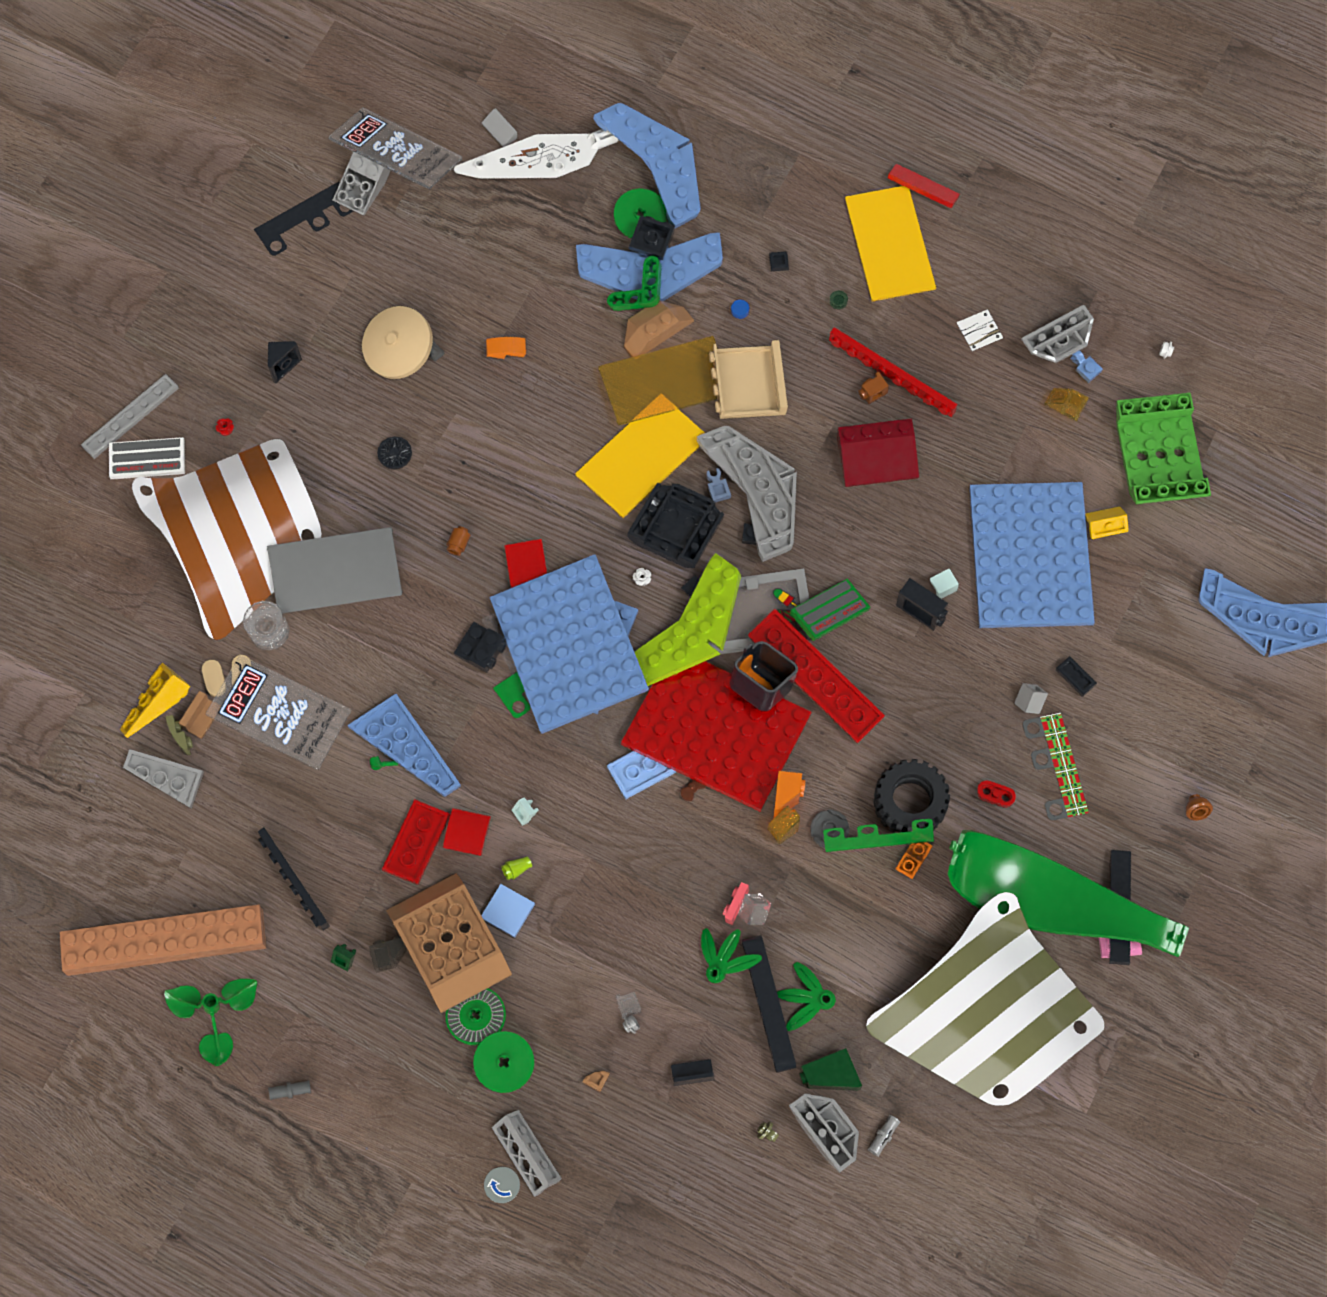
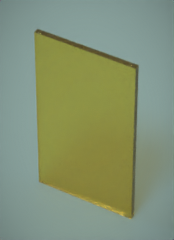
M714 336L598 366L618 426L716 400L717 395L714 396L713 385L716 383L715 379H712L711 368H714L713 362H710L709 351H712L713 344H716Z

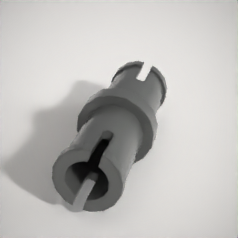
M309 1080L292 1084L291 1082H286V1085L268 1087L270 1100L289 1097L290 1099L295 1095L311 1093Z

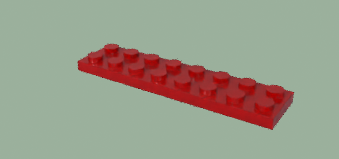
M776 609L748 634V637L754 643L760 641L767 642L797 664L798 672L794 682L857 744L885 717L868 698Z

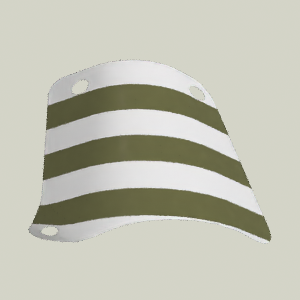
M1004 892L992 898L978 911L960 940L926 975L898 998L872 1014L867 1020L866 1027L874 1038L977 1098L992 1105H1009L1031 1091L1104 1030V1021L1102 1016L1035 939L1025 921L1017 897L1012 893ZM1002 901H1007L1009 903V911L1004 915L1000 914L997 909L998 904ZM1075 1021H1083L1086 1024L1087 1030L1085 1033L1079 1034L1074 1030L1073 1025ZM999 1084H1005L1009 1089L1008 1095L1001 1099L994 1097V1087Z

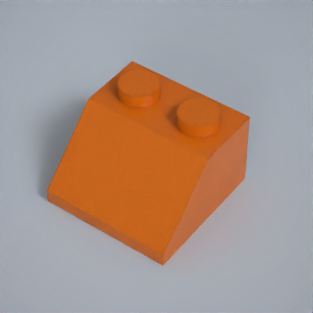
M778 772L773 819L778 820L799 803L800 797L804 796L805 780H802V773Z

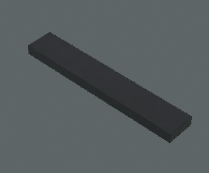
M1111 850L1110 890L1131 900V851ZM1109 938V964L1130 965V941Z

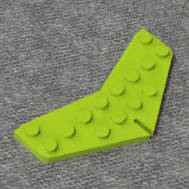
M715 553L709 560L680 620L635 651L648 686L720 655L715 648L709 645V642L723 651L741 574L736 567Z

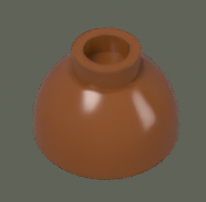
M1198 794L1189 797L1186 805V816L1188 819L1198 821L1207 818L1212 813L1213 806L1209 800L1200 797Z

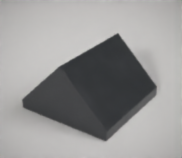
M295 341L268 342V368L272 380L276 384L302 361L298 345Z

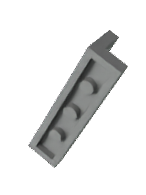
M519 1110L505 1115L492 1127L534 1197L561 1180L560 1175ZM503 1124L508 1129V1136L504 1135L500 1128ZM513 1142L519 1147L518 1153L512 1148ZM523 1159L527 1160L530 1164L529 1170L525 1169ZM534 1177H537L541 1182L542 1186L540 1188H537L535 1185Z

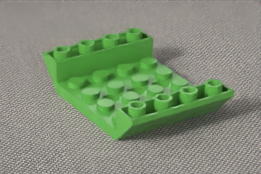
M1191 393L1117 400L1118 437L1129 495L1135 504L1211 496L1208 478L1203 477L1191 417L1194 411ZM1179 449L1184 455L1181 457L1176 456L1174 451ZM1156 452H1163L1165 458H1158ZM1143 453L1147 459L1142 461L1138 459L1137 455Z

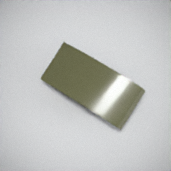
M173 715L166 716L167 725L173 738L187 756L191 755L190 748H193L191 737H188L182 731L179 720L176 721Z

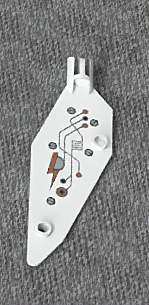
M603 129L591 134H536L456 165L454 171L458 174L479 179L557 178L590 165L598 149L614 144L619 140L608 130L604 131Z

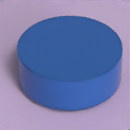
M744 300L734 301L731 306L732 315L738 319L747 317L749 314V304Z

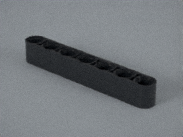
M761 935L742 939L745 955L756 954L762 957L759 963L749 968V973L776 1073L795 1069L796 1062L763 938Z

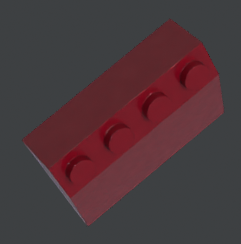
M912 418L838 427L837 441L845 487L919 478Z

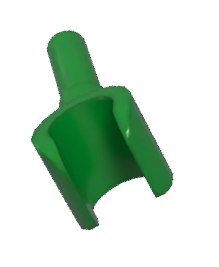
M379 756L370 758V765L373 770H379L385 766H398V763L395 761L381 762Z

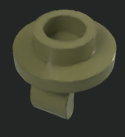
M771 1121L763 1122L757 1129V1137L760 1140L766 1137L769 1141L775 1142L779 1135L771 1129L773 1126Z

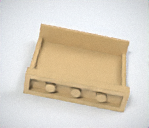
M779 340L772 341L771 346L717 349L716 344H713L712 351H709L710 362H713L714 368H711L712 379H715L716 383L713 385L714 396L717 395L718 401H715V410L719 412L720 419L786 415L788 405Z

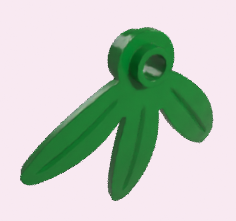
M708 928L702 931L701 947L704 958L709 965L706 976L710 982L720 983L724 980L726 974L744 971L762 960L761 955L753 954L740 956L728 962L739 942L741 935L739 929L733 931L725 939L718 955L711 932ZM714 970H717L716 977L713 976Z
M799 962L794 963L793 967L800 980L811 991L785 989L778 991L777 994L778 998L801 1004L809 1003V1005L799 1010L786 1025L787 1031L802 1027L820 1009L829 1010L836 1002L833 992L823 990L815 974ZM823 996H827L829 998L828 1003L823 1002Z

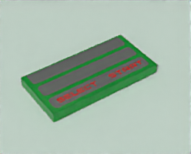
M846 579L791 609L790 614L810 639L815 641L869 611L871 607L852 583Z

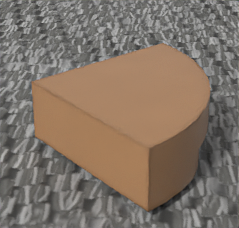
M605 1071L594 1072L586 1076L582 1083L601 1092L610 1073Z

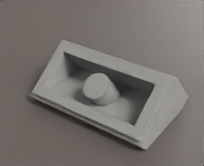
M496 108L483 120L482 125L502 147L509 145L517 139V131Z

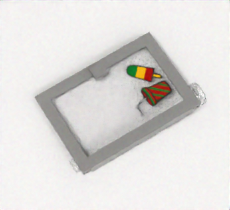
M804 568L741 577L723 651L711 642H709V645L715 648L720 655L744 651L750 643L755 644L748 637V634L774 609L810 641V637L790 614L791 609L809 600Z

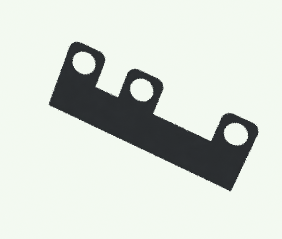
M339 181L254 229L272 256H276L287 249V245L280 234L307 220L311 228L316 232L329 226L330 221L323 212L326 208L333 205L342 217L354 212L351 209L348 212H342L340 204L333 201L340 184ZM316 217H322L325 223L321 227H316L313 224V220ZM272 242H281L282 248L279 251H273L270 248Z

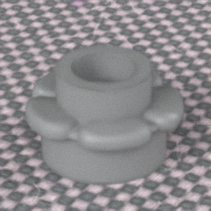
M633 1015L624 1017L625 1021L622 1024L628 1033L632 1032L635 1034L640 1029L637 1020Z

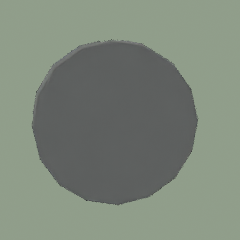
M832 809L821 811L813 818L810 832L814 842L820 847L825 848L823 835L825 829L843 828L844 837L848 838L849 824L846 817L839 811ZM832 830L827 835L829 837H837L840 835V832Z

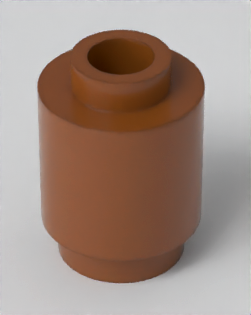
M462 526L453 528L446 544L448 546L446 550L449 553L460 556L464 552L471 536L468 533V529Z

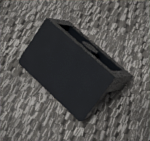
M711 1059L671 1065L674 1086L714 1081Z

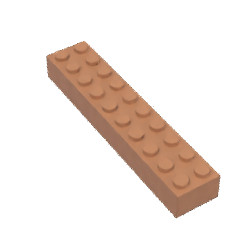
M260 905L61 931L62 971L67 976L266 949L263 909Z

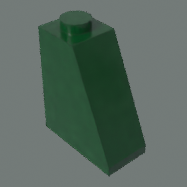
M846 1048L801 1066L799 1077L803 1085L807 1084L808 1089L858 1091L862 1088L861 1081Z

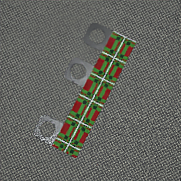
M1061 713L1025 720L1023 728L1026 737L1032 739L1046 736L1049 747L1031 753L1033 765L1037 770L1054 767L1062 794L1061 799L1045 803L1048 818L1050 820H1058L1089 813ZM1035 722L1039 725L1040 730L1037 734L1028 732L1027 726L1029 723ZM1040 753L1046 754L1048 763L1039 765L1036 762V756ZM1052 804H1059L1062 807L1060 815L1054 816L1050 813L1049 809Z

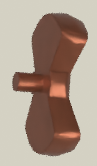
M692 780L688 787L680 790V795L685 801H693L694 793L698 789L706 788V786Z

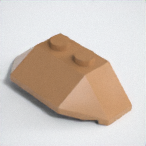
M659 300L656 306L644 308L628 319L624 348L634 360H637L694 322V319L683 306Z

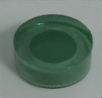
M838 290L830 295V305L834 309L840 310L847 306L848 296L845 292Z

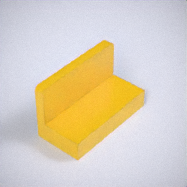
M1121 507L1085 513V518L1089 523L1091 539L1128 532L1127 514Z

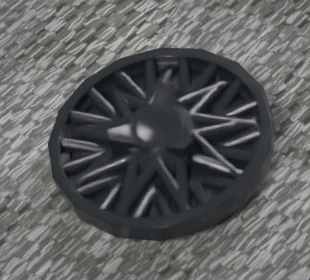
M389 437L379 445L377 451L378 459L388 469L403 468L411 460V445L402 437Z

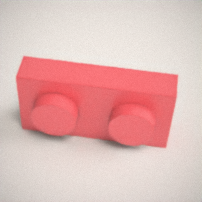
M741 882L739 887H735L731 896L733 898L731 905L727 904L723 912L726 923L733 925L749 892V885Z

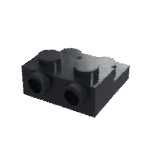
M640 215L629 244V250L647 256H655L663 260L667 248H669L675 226L668 222L657 221L649 216L644 217Z
M473 621L454 651V655L487 673L489 669H493L499 653L504 652L507 646L506 638L494 630L486 629Z

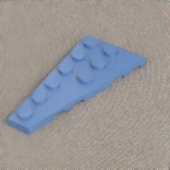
M394 694L347 725L349 729L442 796L446 797L461 787L454 774L397 694Z

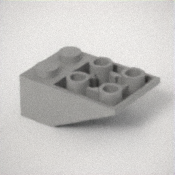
M354 151L333 201L365 215L385 185L392 167L363 153Z

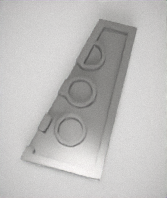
M129 749L123 766L124 769L191 809L204 774L202 770Z

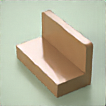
M199 691L180 720L179 725L183 730L202 739L217 717L221 706L209 700L205 693Z

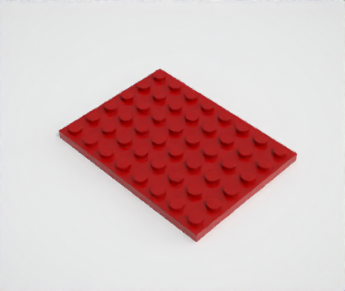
M706 661L654 683L622 739L621 745L761 812L778 780V772L783 770L812 712L784 698L769 711L758 710L730 688L731 673Z

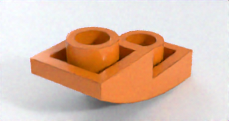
M497 337L486 339L487 357L504 359L506 355L524 357L526 355L525 338Z
M927 842L910 844L896 870L913 879L933 846Z

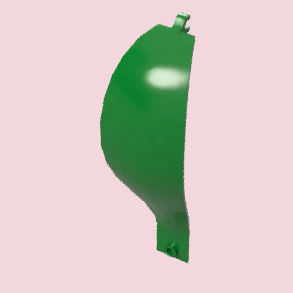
M963 830L958 841L952 840L949 849L953 851L948 869L951 885L963 898L979 909L998 894L1004 892L1012 893L1017 897L1029 929L1055 934L1134 941L1152 946L1176 957L1181 955L1189 930L1188 926L1150 911L1050 858L1009 841L973 830ZM1007 901L1000 902L997 907L998 912L1003 915L1009 911V903Z

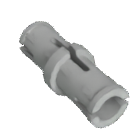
M892 1115L888 1116L883 1127L876 1132L877 1136L868 1148L869 1152L879 1157L887 1142L891 1141L893 1132L900 1124L897 1118Z

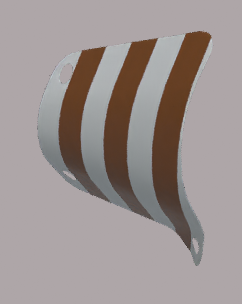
M280 439L269 440L181 477H138L132 483L133 494L140 509L162 531L179 559L193 590L204 629L208 636L214 640L226 637L274 592L267 546L302 541L301 533L304 529L311 530L314 534V539L321 538L320 524L310 497L285 443ZM269 453H279V457L277 459H267V455ZM146 485L152 489L153 493L150 496H145L141 493L140 487Z

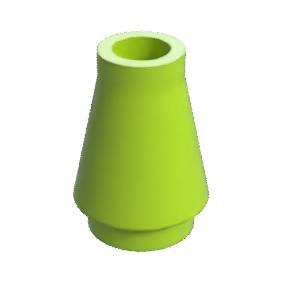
M526 856L507 861L501 868L507 880H514L531 868L532 863L529 857Z

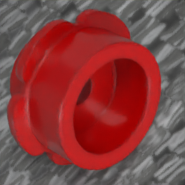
M229 418L218 420L216 431L223 436L230 435L234 429L232 420Z

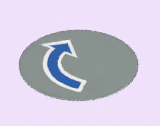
M498 1167L491 1170L484 1181L486 1195L496 1203H507L513 1200L520 1189V1181L517 1174L507 1167Z

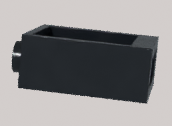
M911 578L908 579L898 594L896 606L933 631L937 626L941 627L946 620L945 616L948 613L946 610L948 603Z

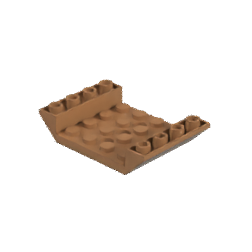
M457 873L386 910L440 1013L512 975L501 950ZM462 924H469L471 928L469 932L462 933L459 930ZM445 933L453 935L450 942L442 941V936ZM433 943L435 945L434 950L426 952L424 950L425 944Z

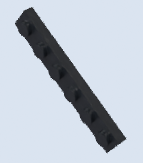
M263 827L257 831L260 835L258 841L264 849L268 847L271 852L268 856L274 864L278 862L281 867L278 871L284 880L288 878L292 883L289 887L294 895L299 894L302 898L300 904L306 912L310 910L313 916L310 919L316 928L320 926L324 931L330 927L266 829Z

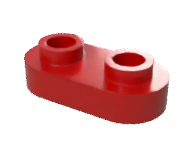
M989 780L982 781L977 788V795L981 800L1003 808L1012 806L1016 799L1013 789ZM983 790H989L990 794H984ZM1002 796H1007L1009 800L1004 801Z

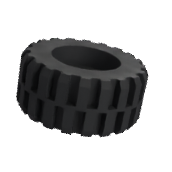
M906 759L900 760L898 765L893 763L888 770L885 769L877 781L873 800L874 807L876 808L875 813L877 818L882 819V825L884 827L888 825L890 827L889 831L892 833L896 831L900 833L911 832L912 822L920 819H932L934 831L945 817L950 802V795L948 794L950 790L949 785L945 784L946 778L944 775H939L937 773L938 769L935 766L932 768L928 767L929 763L923 761L921 764L917 763L918 759H912L911 762H907ZM906 783L921 786L930 797L928 808L923 812L915 814L904 812L893 800L895 789ZM925 821L916 824L917 828L929 826V823Z

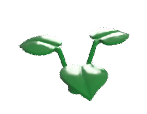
M246 978L227 983L221 992L226 1000H222L221 997L218 998L212 993L206 994L201 1000L199 991L193 986L185 985L165 990L167 1006L175 1016L190 1018L194 1015L195 1008L200 1009L202 1006L204 1011L210 1014L214 1035L209 1034L202 1038L199 1044V1051L201 1056L212 1065L220 1066L224 1064L233 1051L231 1036L228 1033L218 1034L214 1014L219 1011L220 1003H229L230 1007L236 1011L248 1009L255 1000L257 980Z

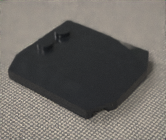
M657 483L629 529L627 537L635 545L684 568H695L722 522L724 513L717 509L712 499L675 483H672V485Z

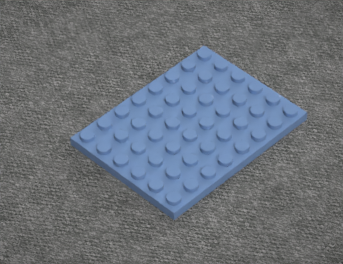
M1083 483L970 485L979 628L1094 625Z
M595 554L490 597L541 734L649 690Z

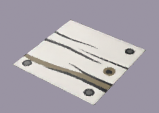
M988 310L957 322L972 351L1003 338Z

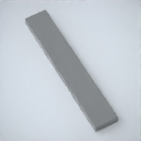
M165 374L84 441L81 446L95 459L109 447V443L116 442L178 390V385Z

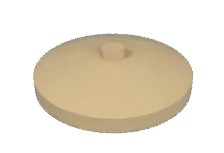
M396 306L380 312L371 320L364 332L362 352L366 363L373 371L385 378L400 379L412 375L424 365L430 355L433 343L431 327L419 312L409 307Z

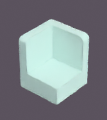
M950 569L930 578V582L937 592L936 595L941 599L956 592L959 583Z

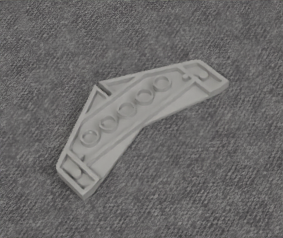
M722 426L697 436V442L704 452L746 493L757 550L762 562L790 551L794 543L797 472L794 473L795 469L729 426Z

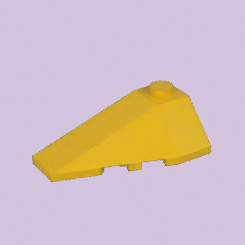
M161 663L147 682L150 685L146 693L140 694L138 698L140 699L139 705L130 711L120 728L127 738L178 703L189 691V684L164 663Z

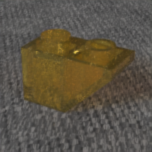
M1053 388L1044 404L1078 421L1087 405L1089 397L1074 389Z
M786 806L768 824V831L779 845L798 832L800 824L799 814L795 809L791 810L789 806Z

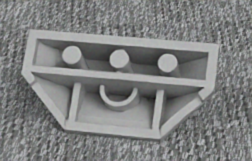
M1082 305L1024 336L1021 340L1031 354L1057 363L1087 347L1094 318L1087 308Z
M805 1093L789 1105L802 1129L823 1157L839 1173L856 1161L859 1131L834 1099Z

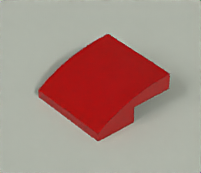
M452 808L443 848L482 856L491 816Z

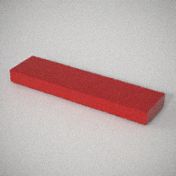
M895 164L888 175V179L951 209L960 196L959 193L898 164Z

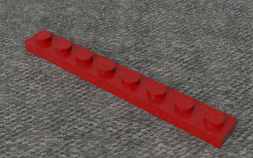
M834 327L832 329L829 341L833 346L842 348L849 356L856 357L865 366L872 367L881 376L891 379L895 385L902 386L911 395L920 397L924 403L934 406L941 414L948 415L951 418L955 414L957 409L955 402Z

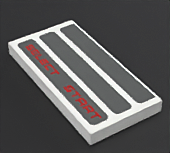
M183 437L109 443L110 479L185 474V440Z

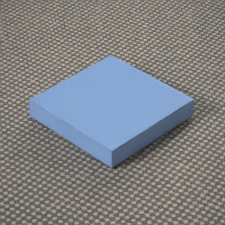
M500 884L481 916L485 922L515 938L535 903Z

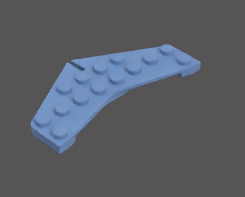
M617 103L594 115L593 119L604 131L608 130L641 157L651 170L666 209L668 222L677 228L698 216L700 201L692 143L688 144L690 139L623 103Z
M710 233L667 248L664 259H658L662 265L660 301L668 299L721 266L723 256L720 233ZM587 244L576 245L578 273L581 278L616 292L642 289L643 263L649 256ZM656 278L649 279L647 284H654Z
M1204 569L1198 597L1199 603L1263 656H1265L1268 640L1271 641L1268 657L1327 642V603L1280 604L1271 602L1224 578L1222 574L1215 570Z

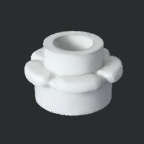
M1164 341L1159 355L1163 356V359L1167 356L1171 357L1174 347L1171 341L1169 343Z
M639 568L633 574V580L639 586H645L651 581V572L647 569Z

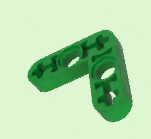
M649 256L644 260L642 289L614 292L608 296L607 303L612 310L649 308L659 303L662 265L657 257ZM656 278L654 284H647L649 279ZM631 297H638L636 302L629 303Z

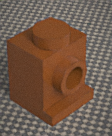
M877 372L875 373V378L867 379L862 384V389L858 390L863 400L871 404L888 393L889 385L881 374Z

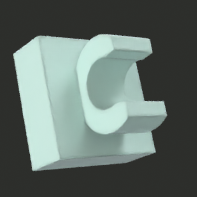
M525 797L518 800L512 809V812L522 826L529 823L538 811V808L533 809L530 806L533 801H527Z

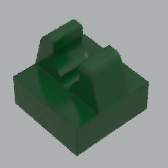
M346 944L337 945L333 950L331 963L348 972L352 967L356 950L353 949L350 952L346 949Z

